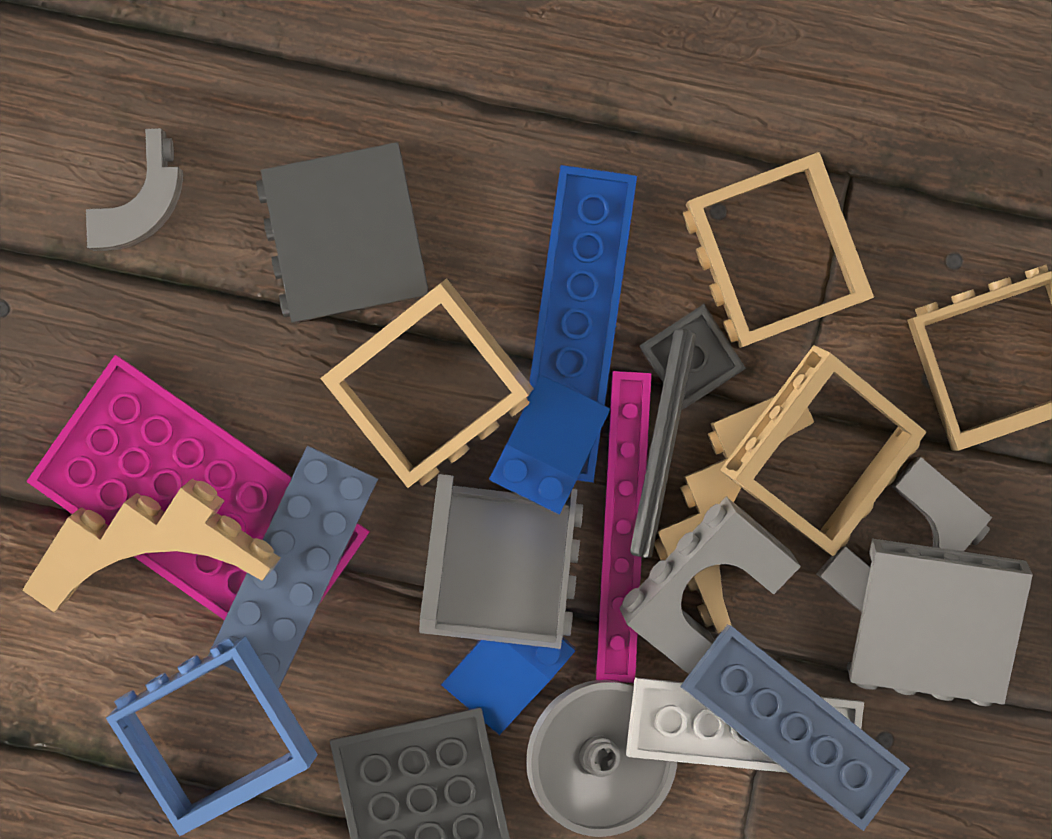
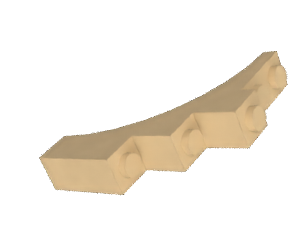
M774 397L710 423L713 429L712 432L708 433L711 445L716 455L723 452L725 459L683 477L686 485L680 487L688 508L695 506L698 512L657 530L659 538L655 540L654 547L660 561L668 558L685 534L695 530L703 521L706 512L713 505L720 504L726 496L732 502L735 501L741 487L722 473L720 469ZM808 407L782 442L787 437L814 423ZM720 564L707 567L693 576L687 585L691 592L698 590L703 604L697 606L705 627L713 625L714 630L720 633L727 624L731 625L723 600Z
M192 478L180 488L165 512L161 510V506L157 501L145 495L141 496L138 493L123 503L109 526L105 524L104 518L92 510H85L82 507L67 518L24 586L23 591L55 612L71 598L83 581L94 572L118 560L144 553L178 551L206 555L235 565L261 581L275 568L281 557L276 555L273 548L264 540L253 539L243 532L240 524L228 516H220L217 512L225 500L217 496V491L211 485Z

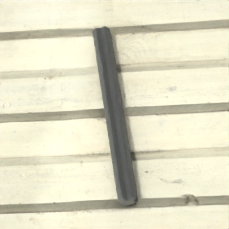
M676 329L673 334L630 552L634 556L651 558L653 555L696 340V333L690 330Z

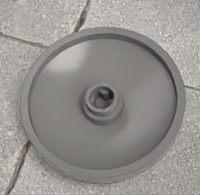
M594 680L566 690L546 707L538 718L530 736L526 767L530 787L536 800L552 819L565 828L582 835L593 837L613 836L639 826L661 806L675 778L677 762L626 756L634 686L624 682Z

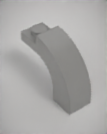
M161 128L145 129L147 174L145 183L137 196L119 207L86 209L88 249L108 251L136 245L156 233L173 213L182 190L183 170L179 167H168V162L174 160L172 138H167L166 132Z

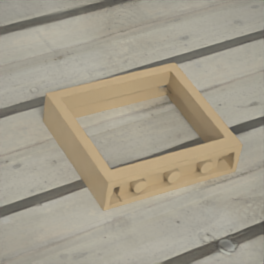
M820 152L694 198L686 203L688 211L683 212L686 227L690 234L696 232L701 244V247L696 249L699 262L703 270L710 268L715 282L709 285L717 307L724 306L728 316V320L723 321L725 331L728 333L731 343L737 341L739 348L874 298ZM804 171L850 294L749 331L704 208Z
M1047 265L1025 271L1027 279L1012 284L1010 277L988 284L990 292L979 296L975 295L974 289L952 296L953 304L940 309L937 302L915 309L917 317L907 320L952 451H959L1052 419V400L960 431L925 326L1044 285L1052 304V271H1048Z
M447 278L320 378L407 488L417 481L422 486L440 472L436 466L447 458L453 463L470 449L466 444L477 435L483 440L500 426L496 420L506 412L513 417L530 403L526 397L534 389ZM442 304L511 393L417 466L413 467L344 379L435 307Z
M813 345L720 471L812 543L834 557L837 551L847 544L851 536L850 534L861 519L871 512L874 502L885 487H888L895 480L897 471L906 459L918 449L920 440L926 434V431L833 354ZM834 373L898 427L819 531L757 483L754 478Z

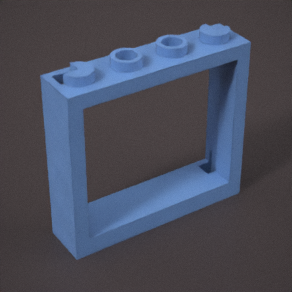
M246 636L235 642H232L230 637L222 640L210 649L211 655L200 660L198 655L191 657L177 667L180 672L169 678L166 673L160 674L145 685L147 690L136 695L134 690L124 694L114 701L117 707L106 717L179 837L303 772L311 766L318 755ZM233 659L290 752L191 804L135 712Z

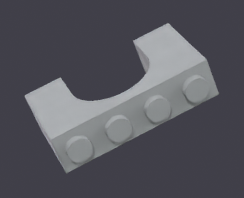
M914 457L890 486L925 516L932 530L933 547L964 552L971 543L977 545L990 530L987 523L992 517L921 457ZM843 546L834 557L831 556L816 575L862 613L870 567L847 547Z
M727 496L720 504L713 505L706 512L703 521L695 530L685 534L679 540L676 549L668 558L658 562L652 568L649 577L639 588L631 590L624 598L623 604L619 607L629 627L688 674L691 673L715 641L708 630L681 609L683 591L693 576L713 565H734L746 571L772 594H775L801 567L786 546Z

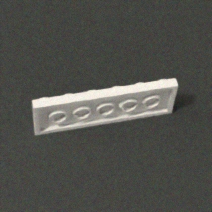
M635 677L626 756L788 773L680 687L683 682ZM821 697L861 729L864 702Z

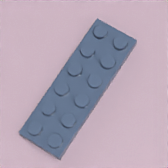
M306 447L263 538L273 548L274 553L281 558L263 581L249 573L246 574L213 646L229 637L232 642H235L246 636L279 690L375 488L378 478L313 447ZM233 659L223 664L241 673Z
M726 625L680 686L863 831L910 769L731 625Z

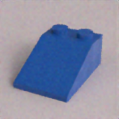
M540 375L528 400L530 403L524 408L489 480L560 515L608 416L610 408Z
M564 637L562 638L561 649L479 640L441 685L468 709L482 707L485 723L500 735L547 685L576 650Z

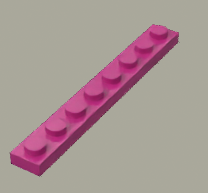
M612 371L596 680H615L624 683H634L638 633L627 625L619 607L623 604L624 598L631 590L640 587L642 557L632 555L630 548L647 467L652 373Z

